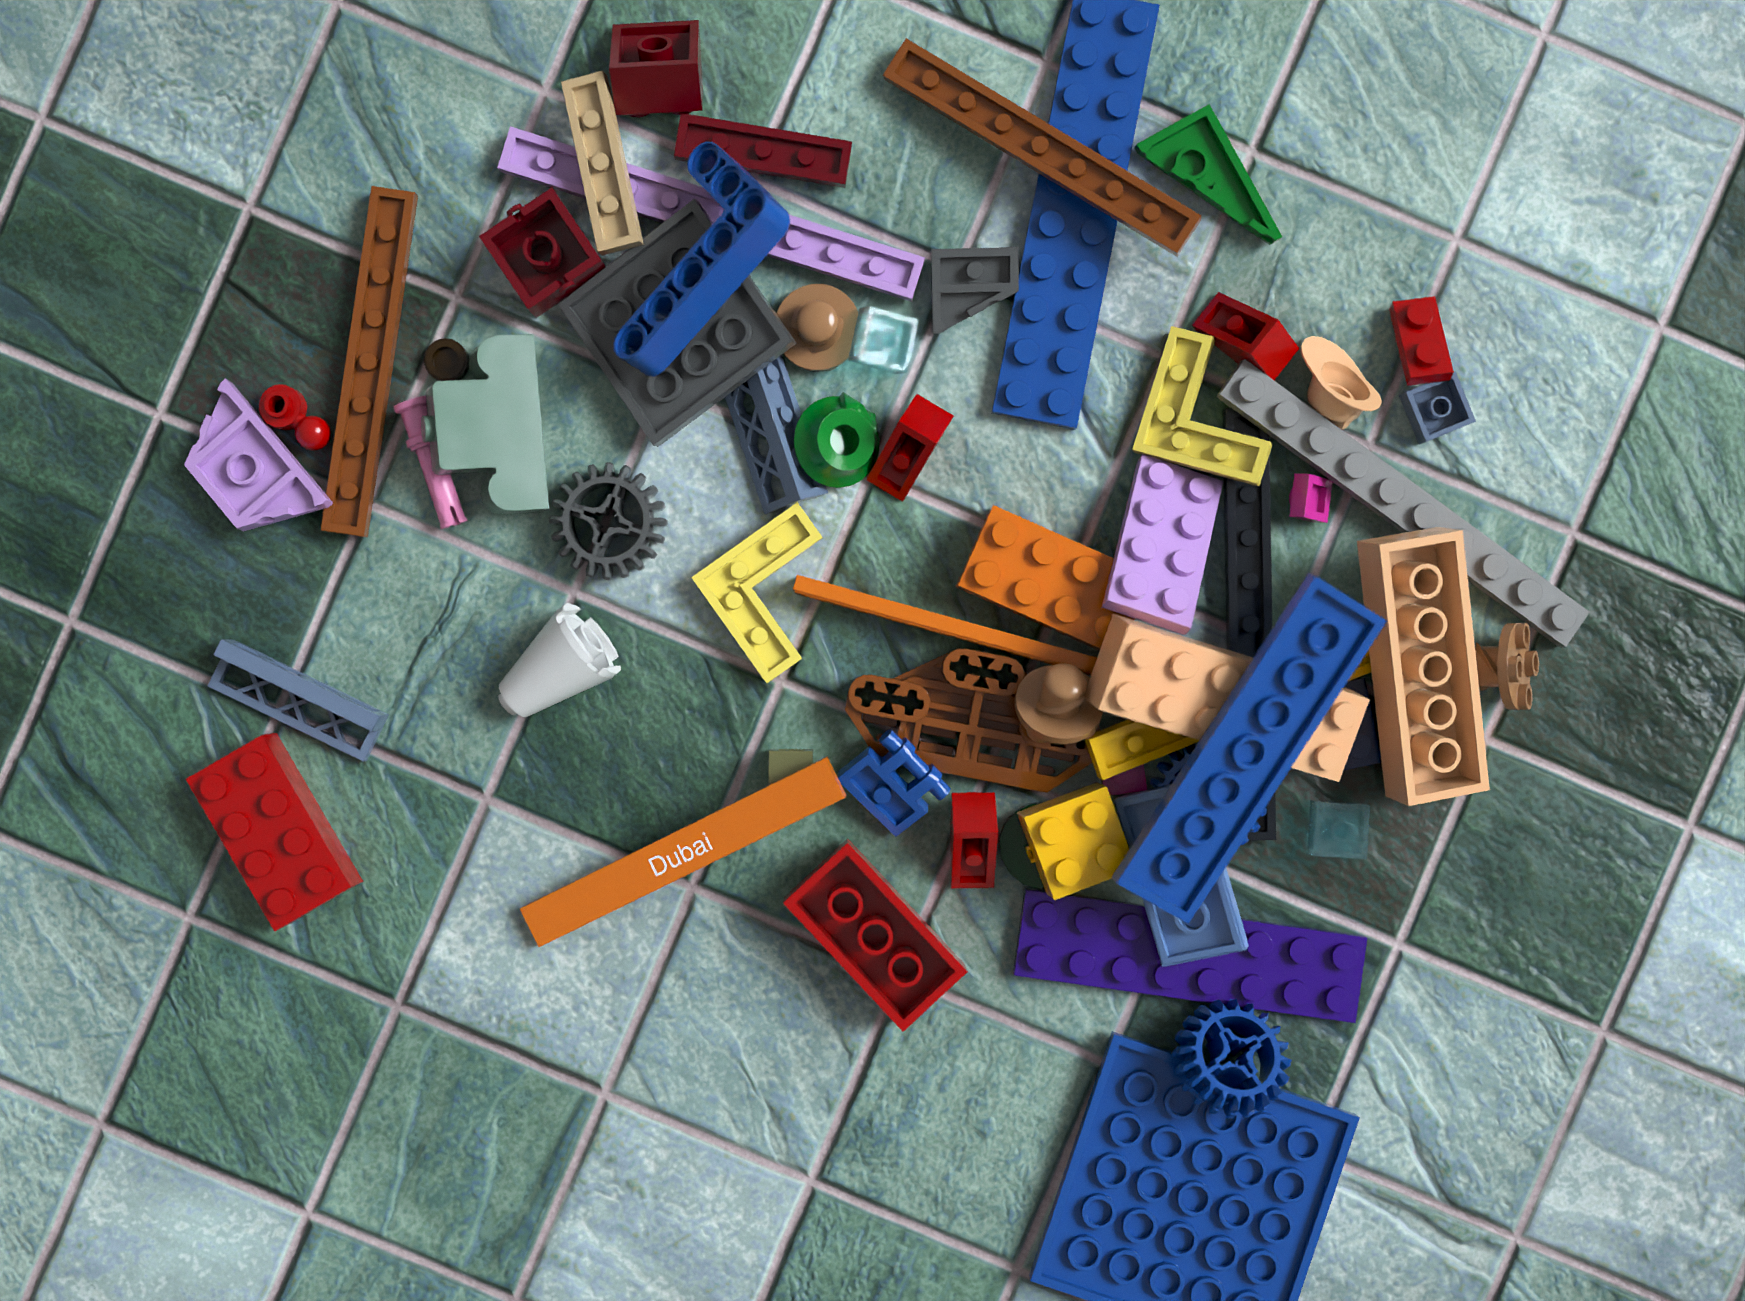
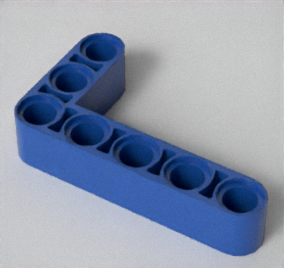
M714 142L699 144L689 156L687 169L690 175L719 203L724 212L615 336L613 346L616 356L646 376L659 375L671 364L783 238L790 225V215L787 210L736 160Z

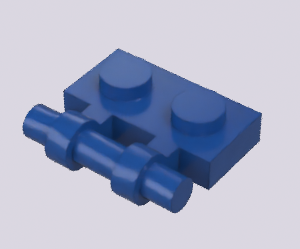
M889 729L879 739V742L889 751L881 758L869 746L838 771L837 777L840 783L896 837L928 813L929 804L922 798L924 794L930 791L938 800H942L948 795L951 788L941 779L942 773L933 764L927 765L915 753V746L907 738L901 739L892 729ZM901 765L915 777L909 784L895 771Z

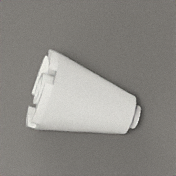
M566 603L557 609L499 683L501 693L498 696L499 701L511 715L518 714L522 717H528L603 683L621 671V665H613L612 661L619 656L608 636L591 617L584 622L575 615L581 610L576 605Z

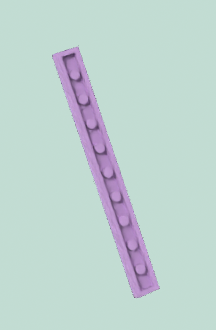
M510 126L497 166L500 172L586 199L574 146ZM626 163L638 216L663 223L693 199L700 202L713 223L724 212L719 203L703 187ZM790 215V225L787 232L767 254L768 257L912 302L925 261V257Z

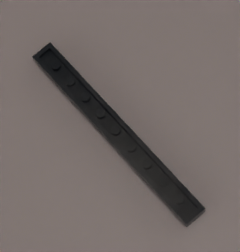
M1232 408L1222 410L1223 429L1269 441L1268 434ZM1270 454L1260 486L1224 477L1227 650L1254 658L1273 629ZM1275 793L1265 807L1267 809L1266 815L1259 816L1256 820L1260 825L1257 832L1249 831L1247 834L1249 841L1276 840Z

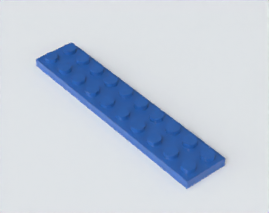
M1072 0L1048 124L1123 169L1128 170L1160 5L1138 0ZM1039 173L1019 269V291L1014 294L991 413L1076 430L1118 221Z

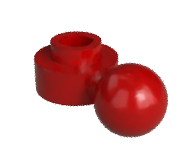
M278 384L268 388L262 394L259 401V412L267 424L280 430L295 429L297 442L307 450H319L328 444L331 436L329 425L318 416H306L307 403L299 391L290 386ZM280 399H284L285 406L283 410L276 413L275 404Z

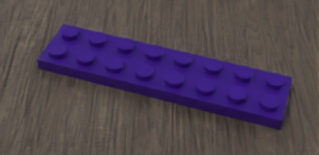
M1025 888L1013 974L1014 976L1208 1003L1220 999L1224 1005H1227L1230 999L1237 998L1239 1007L1243 1008L1246 1004L1253 1003L1254 1009L1356 1023L1368 938L1364 935L1241 918L1249 944L1245 951L1162 967L1143 904L1072 894L1053 900L1043 890Z

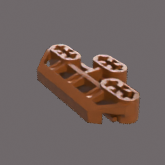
M955 649L895 678L871 674L861 675L851 683L848 691L845 711L868 747L870 746L881 758L889 752L879 742L883 733L875 736L878 740L875 741L863 721L896 728L897 720H900L897 735L901 739L907 738L915 746V753L927 765L933 764L940 772L1048 793L1092 763L1085 741L1081 742L1080 747H1076V742L1061 744V747L1051 745L1050 742H1035L1027 735V731L1019 721L1015 710L1017 689L1027 674L1023 670L1022 665L1010 657L970 649ZM960 655L966 656V664L976 667H982L979 656L990 658L991 661L985 666L986 669L998 671L1002 669L1003 664H1007L1008 672L1015 674V679L1013 682H1006L1004 689H1001L997 679L983 677L986 688L973 686V684L980 676L964 674L962 680H956V672L949 670V665L951 662H958ZM866 681L873 682L874 690L882 693H887L884 682L898 684L899 686L893 691V695L904 697L908 695L909 690H915L916 698L922 700L921 708H914L912 714H905V707L903 705L891 702L894 713L882 712L879 710L885 705V701L873 699L870 702V706L861 705L862 698L856 696L855 691L856 688H864ZM1099 725L1096 729V732L1101 730ZM920 732L955 739L956 733L959 732L955 756H952L953 747L919 741ZM1016 743L1019 744L1014 768L1011 767L1013 759L979 752L980 744L1013 751L1015 750ZM1075 755H1078V760L1056 776L1052 775L1055 771L1051 766L1038 764L1040 756L1074 762Z

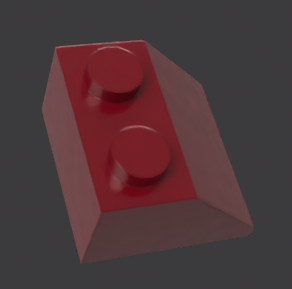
M699 20L613 24L609 71L616 115L644 117L651 113L671 112L675 115H681V113L689 114L693 111H703Z

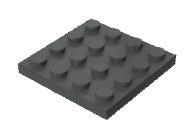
M695 199L643 238L644 245L627 250L558 304L653 446L657 447L796 344L749 275L671 364L659 375L646 376L616 356L613 343L619 330L713 224V221L700 202Z

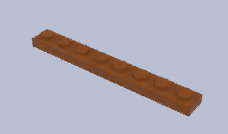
M907 38L883 74L885 81L1176 257H1178L1201 221L1202 215Z
M371 186L326 495L333 504L323 510L321 531L368 538L418 195L415 192Z

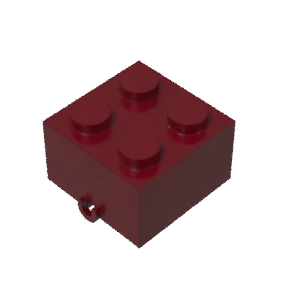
M552 187L524 206L517 204L511 207L506 212L508 217L479 236L527 309L535 318L563 301L605 268L604 263ZM520 210L517 214L512 215L515 211Z

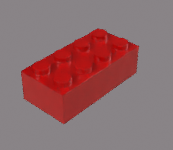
M277 733L263 734L186 778L187 783L274 932L295 922L363 882Z
M848 838L784 897L783 904L902 1032L968 972L962 960Z

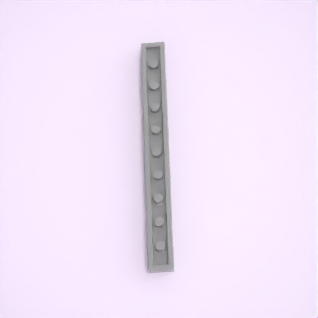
M1246 359L1239 362L1216 395L1222 402L1400 532L1405 533L1434 527L1463 530L1468 581L1519 619L1528 623L1530 627L1556 646L1566 647L1590 613Z

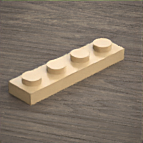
M603 71L562 81L561 85L597 252L601 255H606L644 245L608 76Z

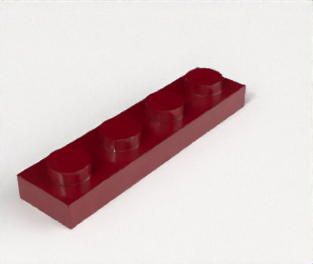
M685 113L680 115L674 151L675 160L688 162L690 154L699 144L714 142L747 172L846 188L852 141Z

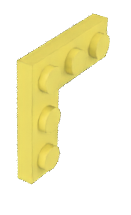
M1171 326L1132 450L1137 454H1145L1170 463L1260 486L1272 448L1270 441L1190 420L1215 339L1213 336Z
M798 502L691 577L766 683H769L803 659L753 589L756 585L823 539Z

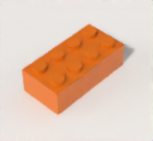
M995 505L989 509L957 581L956 588L1098 651L1101 649L1113 614L1135 620V618L1102 608L1114 558Z

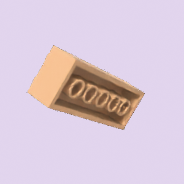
M1434 527L1357 541L1364 607L1387 620L1369 648L1385 796L1404 805L1412 806L1490 790L1463 530Z
M1113 614L1083 698L1099 710L1201 740L1253 658ZM1344 687L1291 768L1339 782L1370 699L1350 688Z

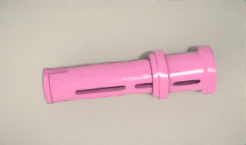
M426 395L393 406L395 413L401 414L409 438L405 442L407 449H410L411 452H416L440 522V528L446 529L452 525L456 526L467 522L468 520L465 517L451 474L437 475L432 471L430 442H423L421 434V417L427 416Z

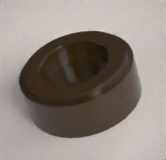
M443 338L429 345L424 355V365L429 375L437 381L461 380L467 374L470 357L467 350L460 343L452 339Z

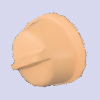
M1311 336L1304 339L1301 345V355L1313 374L1307 391V399L1314 410L1343 430L1353 420L1357 419L1363 411H1375L1380 408L1382 403L1380 394L1365 379L1354 361L1343 349L1323 337Z

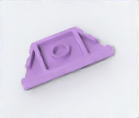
M224 379L217 389L221 392L212 416H205L199 430V440L192 446L184 466L233 525L243 532L329 508L333 504L330 498L234 384Z

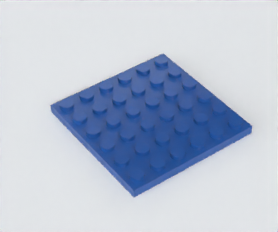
M1112 1031L1045 1226L1029 1279L1031 1282L1087 1301H1298L1360 1117L1355 1113L1281 1089L1282 1093L1275 1101L1269 1100L1270 1106L1262 1112L1255 1109V1113L1250 1117L1243 1118L1238 1111L1234 1118L1226 1119L1223 1107L1216 1114H1209V1101L1205 1100L1200 1105L1194 1104V1098L1198 1093L1193 1088L1189 1091H1182V1085L1188 1079L1186 1075L1174 1074L1175 1068L1183 1062L1173 1058L1172 1051ZM1215 1078L1223 1085L1233 1088L1227 1080Z

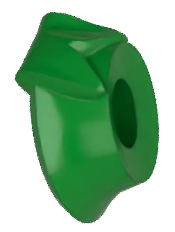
M844 392L840 396L825 397L812 403L800 416L794 434L796 456L804 471L818 483L835 488L848 487L864 479L872 470L879 454L880 439L875 413L866 410L863 404Z

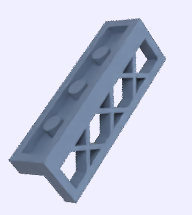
M780 355L725 397L764 514L773 513L797 502L814 499L828 493L825 485L818 483L804 471L796 456L794 434L802 413L783 357ZM746 393L752 396L755 404L753 417L746 413L743 405ZM759 434L766 437L769 445L766 458L759 453L757 447ZM773 475L780 479L785 493V497L775 500L770 485Z
M234 639L220 640L213 655L221 659L208 687L363 762L367 761L389 714ZM231 664L249 672L253 684L236 689L223 681ZM274 684L287 690L292 703L279 708L269 705L263 686ZM255 690L258 699L247 694L246 692ZM312 702L326 709L331 722L318 727L307 723L302 705ZM294 708L297 718L284 711ZM351 721L369 730L361 748L346 742L340 724ZM333 727L336 736L323 730Z

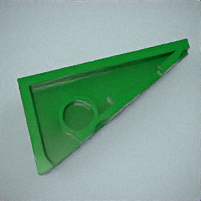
M1210 104L1136 144L1134 149L1138 155L1268 245L1282 238L1278 227Z

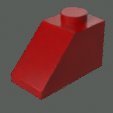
M1220 292L1214 296L1192 324L1197 332L1213 336L1215 339L1214 345L1239 364L1240 361L1246 359L1273 380L1277 378L1300 349L1278 319Z
M916 394L898 421L866 480L903 502L954 415Z
M995 792L952 793L950 817L951 888H994L998 840Z

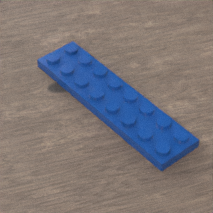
M1308 573L1112 876L1116 884L1189 924L1387 620L1315 575Z

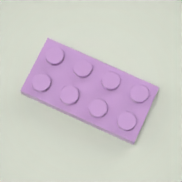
M1145 454L1140 456L1136 464L1102 608L1182 635H1186L1189 632L1193 623L1223 481Z

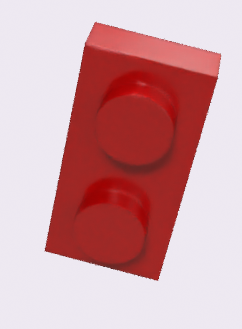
M1435 296L1392 301L1389 312L1407 386L1449 381L1454 371Z

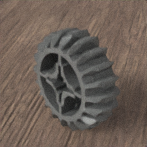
M605 463L604 476H600L597 467L592 464L588 466L589 480L585 481L579 472L572 474L573 480L578 485L575 490L566 484L560 486L559 489L568 495L569 498L566 503L559 499H553L552 506L563 510V515L550 516L549 523L562 525L563 530L553 533L551 538L554 542L567 540L568 543L561 547L558 553L561 557H567L574 552L576 553L570 564L573 569L578 570L585 561L588 562L586 576L593 578L599 566H602L603 579L611 580L613 577V567L617 566L620 576L627 578L629 577L627 563L632 562L637 570L642 571L645 566L638 556L644 553L652 559L656 558L657 553L647 546L651 540L659 544H663L665 541V537L653 533L654 527H666L668 525L667 519L661 517L654 518V513L664 510L666 506L663 501L650 503L649 499L658 493L656 486L652 485L643 491L641 490L647 479L644 474L639 473L630 482L631 468L627 465H623L617 477L615 476L613 463ZM613 486L611 494H608L605 502L599 507L592 508L579 505L592 491L602 487ZM626 490L636 497L641 506L643 526L628 521L624 516L623 508L625 501L623 499ZM611 510H615L616 514L613 517L619 519V523L629 528L609 527L606 533H602L601 529L604 526L598 524V520L589 517V514L599 517L601 515L608 516ZM575 517L589 522L593 528L592 543L594 544L591 553L582 546L576 535ZM627 535L638 538L636 543L626 552L614 557H604L606 548L610 547L611 542L617 536Z

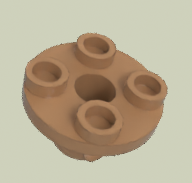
M826 284L805 285L791 292L778 308L777 316L796 342L794 346L783 353L794 365L809 371H831L843 364L855 351L861 333L860 317L852 300L841 290Z
M1528 623L1505 624L1500 634L1498 646H1480L1477 642L1475 645L1480 691H1484L1489 687H1499L1502 702L1508 710H1530L1532 706L1533 696L1530 676L1538 675L1539 657L1537 651H1529L1530 629Z
M1061 663L1037 668L1023 678L1017 689L1015 710L1019 721L1027 731V735L1033 741L1038 743L1071 744L1094 736L1100 724L1103 711L1097 709L1083 698L1090 677L1074 665Z

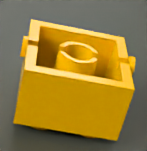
M1098 782L1017 812L1028 842L1025 850L1031 864L1035 862L1045 892L1053 900L1112 879L1116 869L1129 851L1107 786Z

